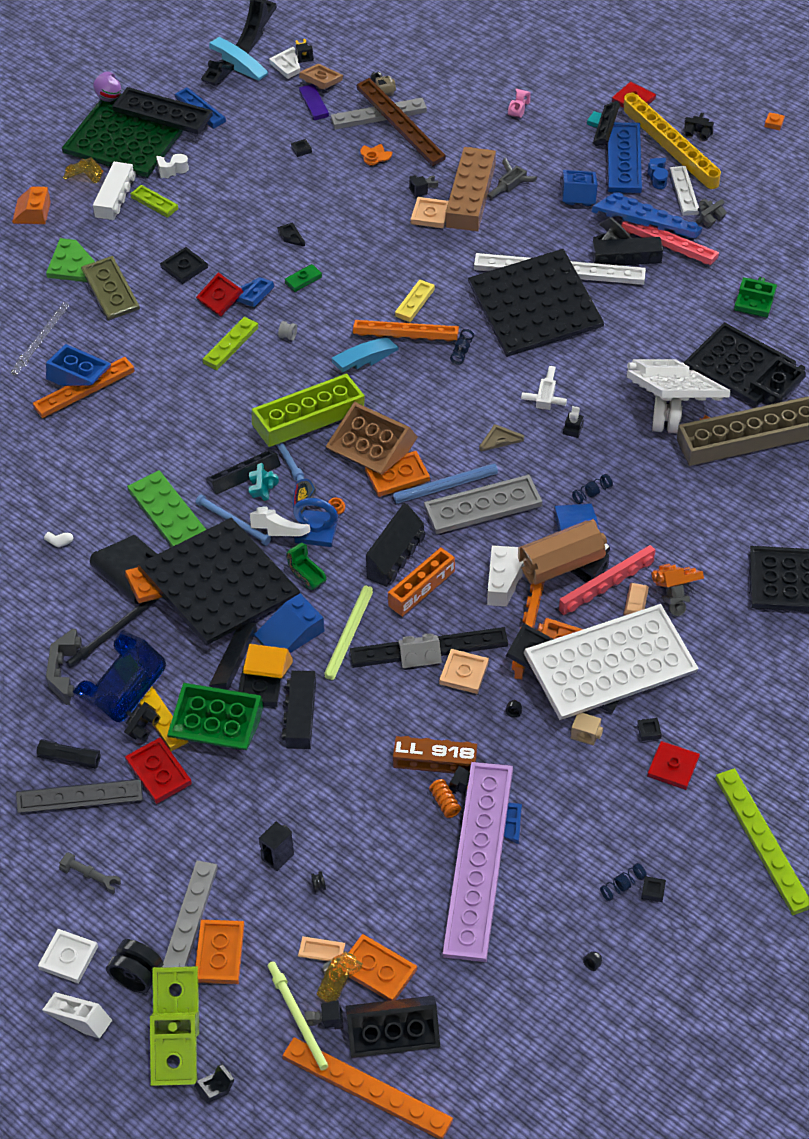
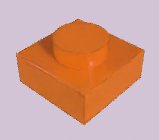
M769 112L764 127L780 131L785 116Z

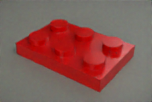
M161 737L125 756L126 762L137 778L141 779L142 785L156 804L192 785L190 777Z

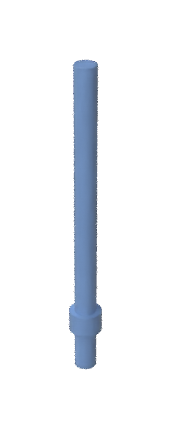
M284 443L277 444L276 446L292 471L291 475L294 480L304 479L302 470L297 467Z

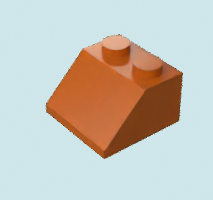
M30 187L18 198L12 220L13 224H46L51 203L48 187Z

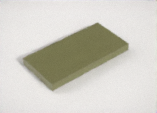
M113 256L81 267L108 321L140 309Z

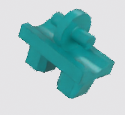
M263 463L257 464L256 471L249 472L252 484L257 483L256 485L249 486V493L252 498L261 496L264 501L269 500V489H272L273 486L279 483V477L273 471H265Z

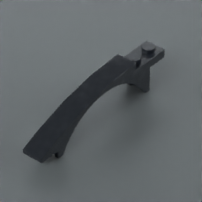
M250 0L247 20L236 44L237 47L247 54L252 50L263 35L264 26L276 10V3L268 0ZM223 59L219 61L209 60V68L201 80L216 85L234 70V64Z

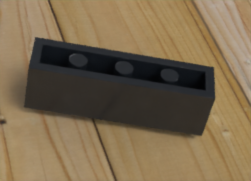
M660 237L593 240L592 256L595 264L618 266L662 263L663 248Z
M291 670V678H287V690L290 691L289 695L285 696V707H288V711H284V724H286V728L282 729V741H286V749H311L316 673L315 671Z

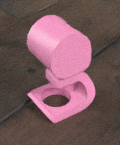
M516 89V101L512 100L510 102L508 115L522 118L525 104L528 105L530 103L529 91Z

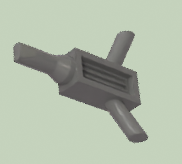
M504 158L502 164L508 173L499 179L498 186L488 193L487 196L492 199L500 192L506 191L509 193L522 182H535L537 176H527V171L519 166H515L512 169L508 160Z

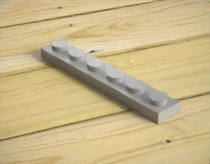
M423 98L395 103L407 116L427 113V107ZM375 107L331 115V121L335 130L387 120Z
M196 860L162 967L187 966L218 869L217 864Z

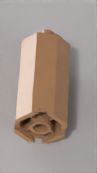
M592 519L518 547L519 562L523 561L524 563L521 569L529 583L536 585L604 558L606 555L604 544L607 543V539L604 533L599 531L595 520Z

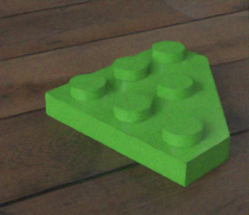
M60 238L46 275L47 278L87 282L81 267L95 261L77 240Z

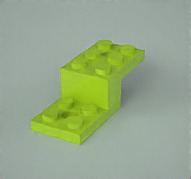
M198 966L153 967V1014L150 1015L151 1086L195 1084L197 1081L196 1037L199 1035ZM174 983L179 984L182 988L179 996H173L170 993V986ZM170 1055L179 1057L180 1064L178 1067L173 1068L168 1065L167 1060Z

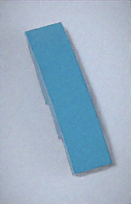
M388 337L376 339L343 351L332 357V363L342 372L347 371L353 366L358 369L367 363L372 366L399 350V347Z

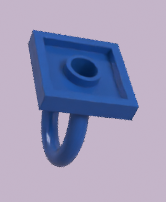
M305 498L298 501L293 508L294 517L299 524L310 525V532L303 536H295V543L332 547L339 519L336 509L330 503L318 498ZM312 505L321 507L328 512L303 510L301 514V509Z

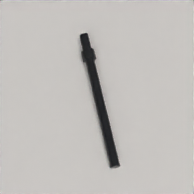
M159 598L142 602L86 647L83 646L77 650V654L66 661L67 665L72 668L79 661L88 658L93 650L159 600Z

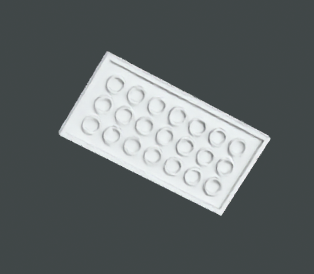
M661 604L524 650V655L559 720L691 675L699 669Z

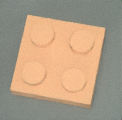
M417 197L411 217V224L444 228L449 201Z
M451 649L439 684L478 694L489 664V658Z

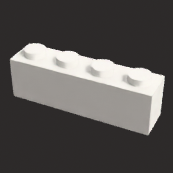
M113 162L93 204L96 218L114 220L116 215L119 214L120 206L125 202V196L130 191L131 183L136 177L132 164Z

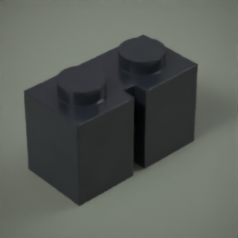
M276 821L259 837L261 859L274 870L278 871L294 855L292 831L286 825L282 826Z

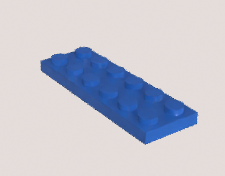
M614 123L608 142V192H642L640 123Z

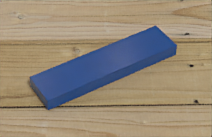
M188 87L175 93V98L180 102L212 110L213 116L207 124L213 129L226 122V117Z

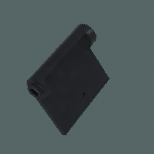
M132 535L99 551H95L90 557V565L135 604H140L128 582L125 570L137 568L139 563L157 555V553L136 535Z

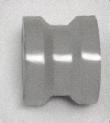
M282 321L279 326L278 337H286L293 341L297 334V324H288L286 321Z

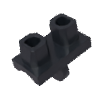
M702 112L699 117H686L685 135L692 137L696 131L700 132L699 138L708 140L709 136L713 135L714 122H709L710 119L704 118L705 113Z
M144 702L140 708L136 706L132 713L128 710L125 712L130 717L125 722L128 726L124 733L135 740L145 741L150 732L144 729L148 722L156 725L161 717L155 708Z

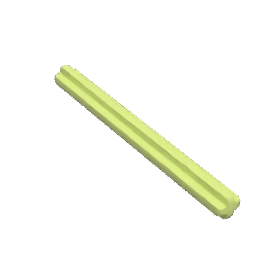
M363 586L325 670L326 679L333 680L336 677L372 596L373 588L371 586Z

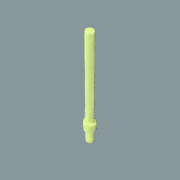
M270 962L267 967L273 976L272 981L275 987L280 990L320 1070L327 1069L328 1063L287 986L288 981L285 975L280 972L275 962Z

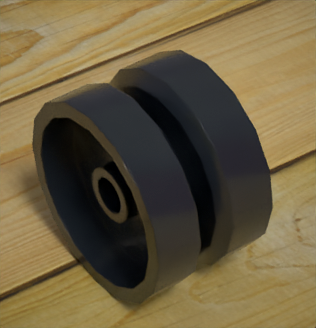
M124 939L116 950L117 956L111 958L106 971L113 980L123 987L134 992L147 993L153 984V967H162L164 965L163 960L153 949L136 940Z

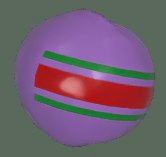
M109 71L104 72L94 81L95 93L101 100L111 102L119 97L121 85L115 79L113 73Z

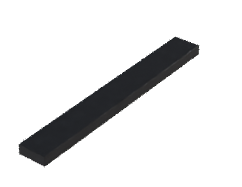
M505 627L438 636L441 656L449 655L451 649L473 652L508 647ZM398 642L350 648L353 668L401 661Z

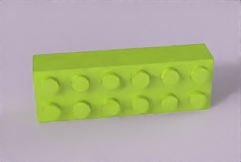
M346 373L252 408V425L267 446L271 447L342 420L354 402L364 406L365 395Z

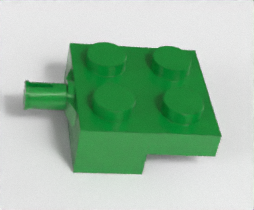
M743 277L734 310L768 318L775 298L777 284L765 282L764 277H759L758 280Z

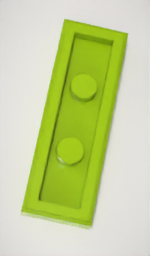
M140 185L130 193L132 199L167 218L178 210V204L143 185Z

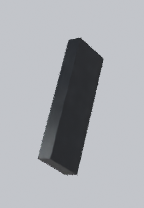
M617 101L604 105L593 140L595 146L609 142L620 107Z

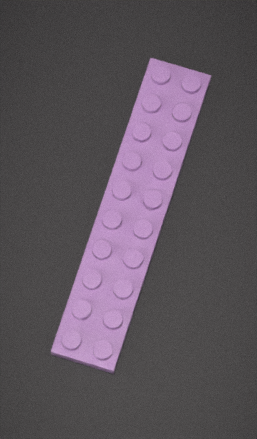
M471 762L443 958L487 962L513 766Z

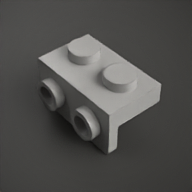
M429 633L419 638L406 636L403 637V640H398L402 668L442 663L440 642L437 635Z

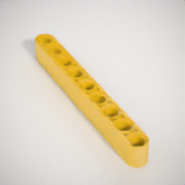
M628 93L625 95L624 112L632 120L640 123V127L679 163L686 166L687 170L707 188L715 189L719 187L721 171L637 94Z

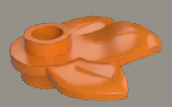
M382 144L373 148L363 145L360 150L361 155L364 157V162L370 166L389 160L393 154L391 151L384 152Z

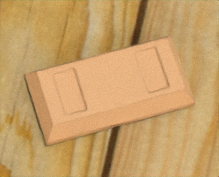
M630 583L624 615L645 609L649 590L647 585Z
M302 936L298 957L341 963L345 943Z

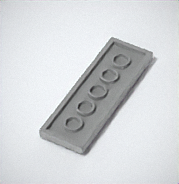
M530 475L424 502V508L436 534L542 506L541 497Z

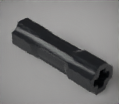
M44 739L39 741L36 751L39 758L57 759L94 769L98 768L101 758L100 750L61 745Z

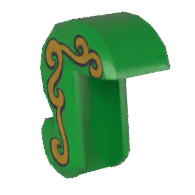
M300 543L287 551V562L294 575L304 580L308 589L314 590L326 583L327 577L324 571L307 556V545Z

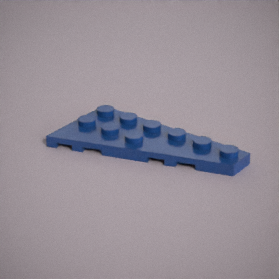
M618 192L606 197L592 208L593 213L601 211L607 213L606 216L608 217L621 216L624 221L649 227V224L656 225L659 230L663 231L664 229H672L675 234L694 239L701 234L703 229L695 222H687L682 217L672 216L664 210L654 209L649 204L639 203L638 200L624 197L623 194Z

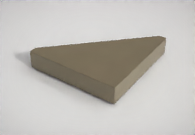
M494 424L480 444L479 451L482 452L523 442L524 435Z

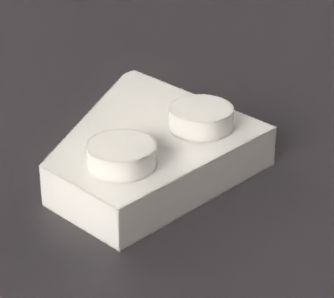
M294 47L269 58L270 64L287 79L300 73V66Z

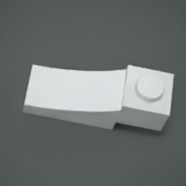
M268 507L256 508L257 511L250 513L251 528H267L268 536H303L310 532V525L286 520L276 514L275 510H268Z

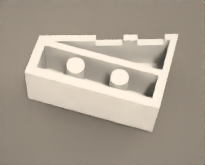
M492 546L487 605L507 607L519 579L521 580L523 576L521 567L524 566L523 561L519 562L518 547Z

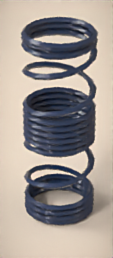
M463 329L461 331L453 353L450 356L452 363L460 365L464 362V354L468 352L470 343L474 338V333L471 330ZM462 332H469L472 334V337L463 335ZM452 356H459V359H462V361H456Z
M603 474L600 479H595L582 486L581 490H574L572 492L573 499L578 504L583 503V495L585 496L582 492L583 487H585L587 495L591 498L599 494L600 489L597 483H595L596 480L600 481L604 490L612 487L613 481L608 474Z
M636 863L633 865V868L628 869V874L623 872L613 879V883L607 882L606 886H601L600 891L607 901L613 899V894L607 887L609 883L615 887L618 894H621L620 890L625 892L631 888V882L634 885L636 884L629 874L630 869H633L634 874L639 880H643L647 876L644 867Z

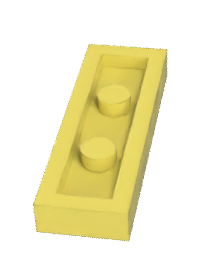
M419 279L395 311V317L411 322L435 290V285Z

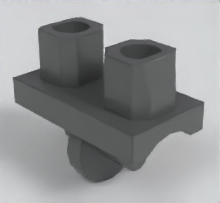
M702 199L699 202L698 211L701 212L700 217L695 222L698 225L703 223L709 228L716 222L713 215L718 220L723 219L727 214L726 210L722 207L725 203L723 199L714 204L711 200Z
M683 585L666 587L667 595L662 596L663 602L669 604V611L672 615L681 616L686 611V605L683 601L690 602V596L684 594Z

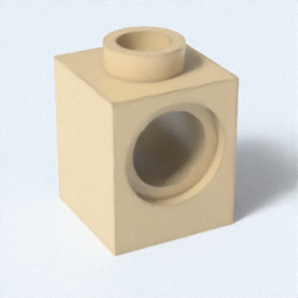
M585 713L577 714L571 729V739L594 746L596 739H600L602 736L601 718Z

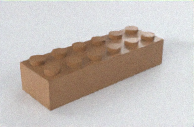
M472 147L463 148L446 209V228L479 231L488 197L487 194L489 193L496 166L495 150Z

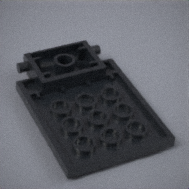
M726 322L684 361V364L689 366V370H694L730 390V393L755 407L763 400L766 401L767 405L782 402L806 377L805 366L800 365L796 367L794 359Z

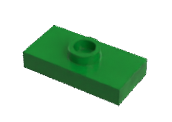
M311 264L285 278V284L294 292H297L322 278V272Z

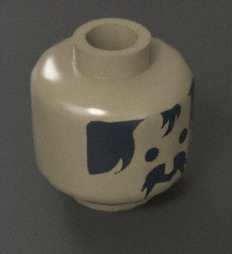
M390 76L376 78L375 84L388 97L393 96L394 91H396L395 80Z

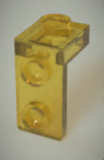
M90 157L82 159L76 164L68 165L63 178L66 180L84 172L93 183H97L102 176L103 170Z
M347 952L332 958L317 991V996L327 1003L338 1000L348 977L359 972L363 963L358 961L353 954Z

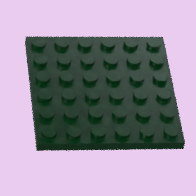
M100 99L63 145L62 153L109 167L112 166L113 162L132 164L136 175L148 178L157 166L156 156L164 157L183 130L115 112L112 106L117 99L111 102Z

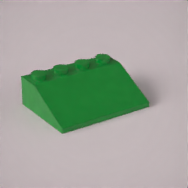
M183 683L167 736L247 751L259 725L264 708L262 697L260 695Z

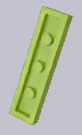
M243 317L202 359L203 364L218 370L259 328L258 323Z

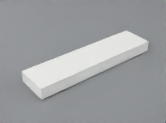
M686 166L670 167L669 173L682 215H698L699 207Z

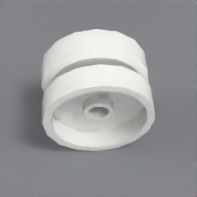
M655 396L652 431L662 432L664 422L668 421V433L677 434L678 425L682 417L681 400L672 398L669 404H666V401L661 400V397Z

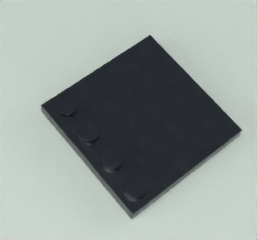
M750 545L751 608L809 612V549Z

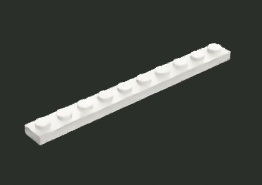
M476 253L474 270L491 271L530 258ZM571 261L580 279L644 285L646 268Z

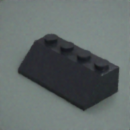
M402 504L366 554L367 579L385 587L395 580L399 569L405 566L409 555H413L417 544L423 541L426 534L424 522L408 504Z
M434 995L345 1006L351 1058L441 1047L437 1005Z

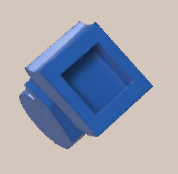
M666 158L650 159L648 163L647 175L650 176V180H653L652 185L656 189H664L667 186L668 171L665 169Z

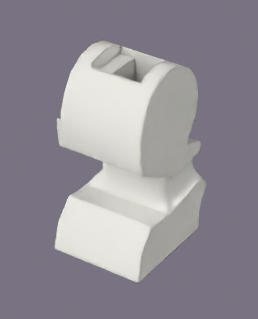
M184 154L173 155L170 163L165 162L164 157L156 156L161 178H169L172 175L176 176V173H186L189 170L188 158Z

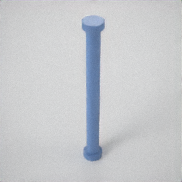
M200 494L195 501L197 505L206 507L225 520L232 517L245 532L260 540L263 545L267 546L270 543L271 536H268V534L265 535L257 529L251 528L247 523L208 501L204 495Z

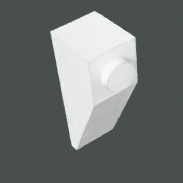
M56 992L42 1009L44 1013L96 1038H100L112 1022V1019L99 1004Z

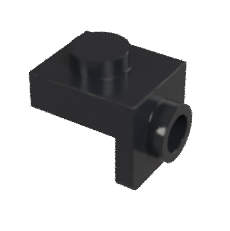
M220 1064L217 1066L214 1074L197 1080L194 1087L205 1102L210 1103L229 1094L234 1078L224 1065Z

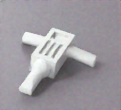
M549 366L546 378L541 379L538 394L522 392L521 399L536 401V408L550 410L551 404L566 406L567 399L553 397L556 384L553 377L556 367Z

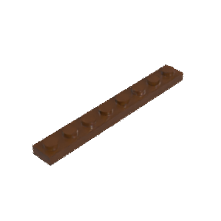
M370 78L357 84V90L432 167L446 159V155Z

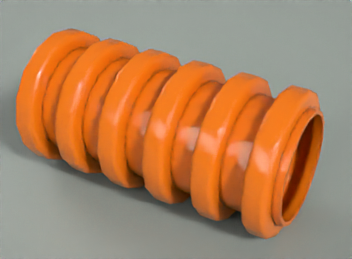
M444 779L434 781L430 785L429 790L446 818L456 816L460 812L461 806L458 804Z

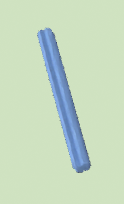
M495 463L396 492L393 494V499L396 504L495 475L498 473V468Z

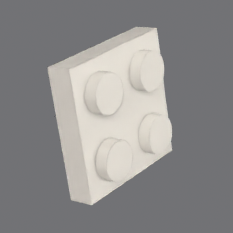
M58 929L38 965L39 970L79 984L98 948L97 942Z

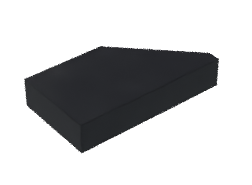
M293 222L277 227L278 233L284 242L305 246V241Z

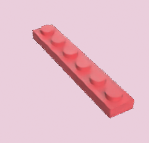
M623 221L621 225L628 233L638 235L641 238L660 237L662 246L674 252L682 253L689 258L699 260L703 264L711 265L719 255L717 251L668 231L659 230L658 227L650 224L647 227Z
M651 545L647 546L560 598L559 611L563 615L573 612L580 605L590 602L595 596L605 593L615 584H620L630 575H635L640 569L650 566L654 562L655 549Z

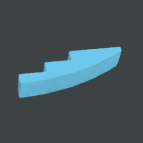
M218 37L209 43V48L221 53L223 60L234 64L235 71L258 81L268 75V71L261 64L231 42Z

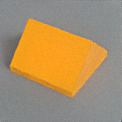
M249 644L243 673L282 678L292 665L293 659L286 648Z

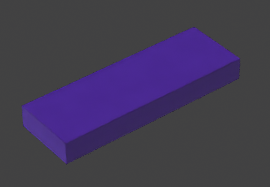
M315 85L299 87V93L313 120L329 117V112Z

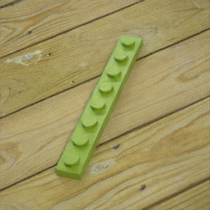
M736 769L716 774L715 779L792 916L809 910V897Z

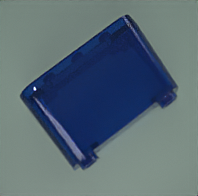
M121 630L113 643L114 649L120 655L95 685L88 680H84L73 690V693L78 698L115 722H122L128 717L125 712L127 710L133 711L166 668L164 657L147 641L124 630Z

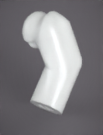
M47 532L44 540L60 548L71 543L73 535L71 533H62L55 536Z

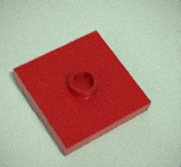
M630 81L612 97L611 102L617 101L624 108L625 95L635 93L649 105L656 99V94Z
M218 272L196 298L221 317L243 293V290Z
M661 741L647 777L687 790L700 754Z

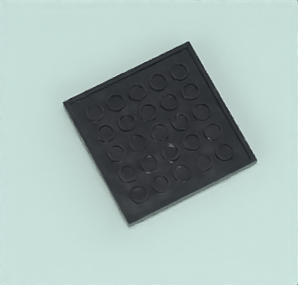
M564 248L468 277V282L506 357L604 327L601 315Z
M232 517L138 564V570L206 646L282 606L285 602L300 594V590Z

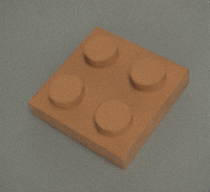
M316 64L300 71L299 78L307 83L316 85L320 89H326L341 82L343 75L321 64Z

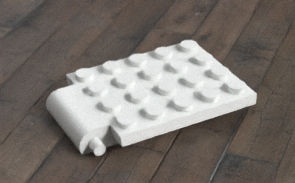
M633 359L632 363L627 364V378L631 379L633 383L639 384V387L646 388V391L653 392L655 396L661 397V400L671 401L672 398H678L679 400L688 401L689 398H695L696 400L703 401L706 398L723 400V397H730L729 389L694 370H689V366L676 359Z

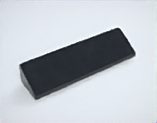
M268 450L206 478V481L214 493L219 494L250 480L249 472L256 471L257 464L263 463L264 470L267 472L280 467L281 464L277 453Z
M248 623L235 631L209 687L229 690L248 651L249 644H251L254 634L257 632L256 623Z

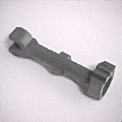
M67 852L59 862V870L67 874L73 868L84 874L85 878H92L102 883L111 894L115 893V888L110 885L112 883L121 884V879L118 876H105L97 872L94 867L86 866L76 861L75 855Z

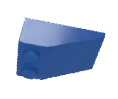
M563 170L562 201L568 205L582 203L584 206H591L596 204L598 187L596 172Z
M65 344L46 362V379L61 386L92 385L111 367V363Z
M592 503L560 505L554 508L558 532L592 519L595 520L599 529Z
M300 593L285 602L254 636L263 646L286 648L291 653L325 632L324 617Z

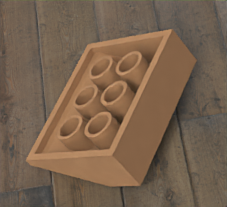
M354 402L327 443L326 448L382 475L409 452L418 436L410 427Z

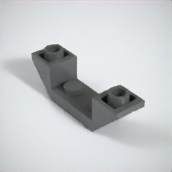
M71 629L50 645L46 671L48 688L66 705H70L71 697L75 695V686L71 685L70 677H61V669L59 668L60 664L64 662V656H74L77 654L78 648H81L82 639L81 636H78L77 629Z

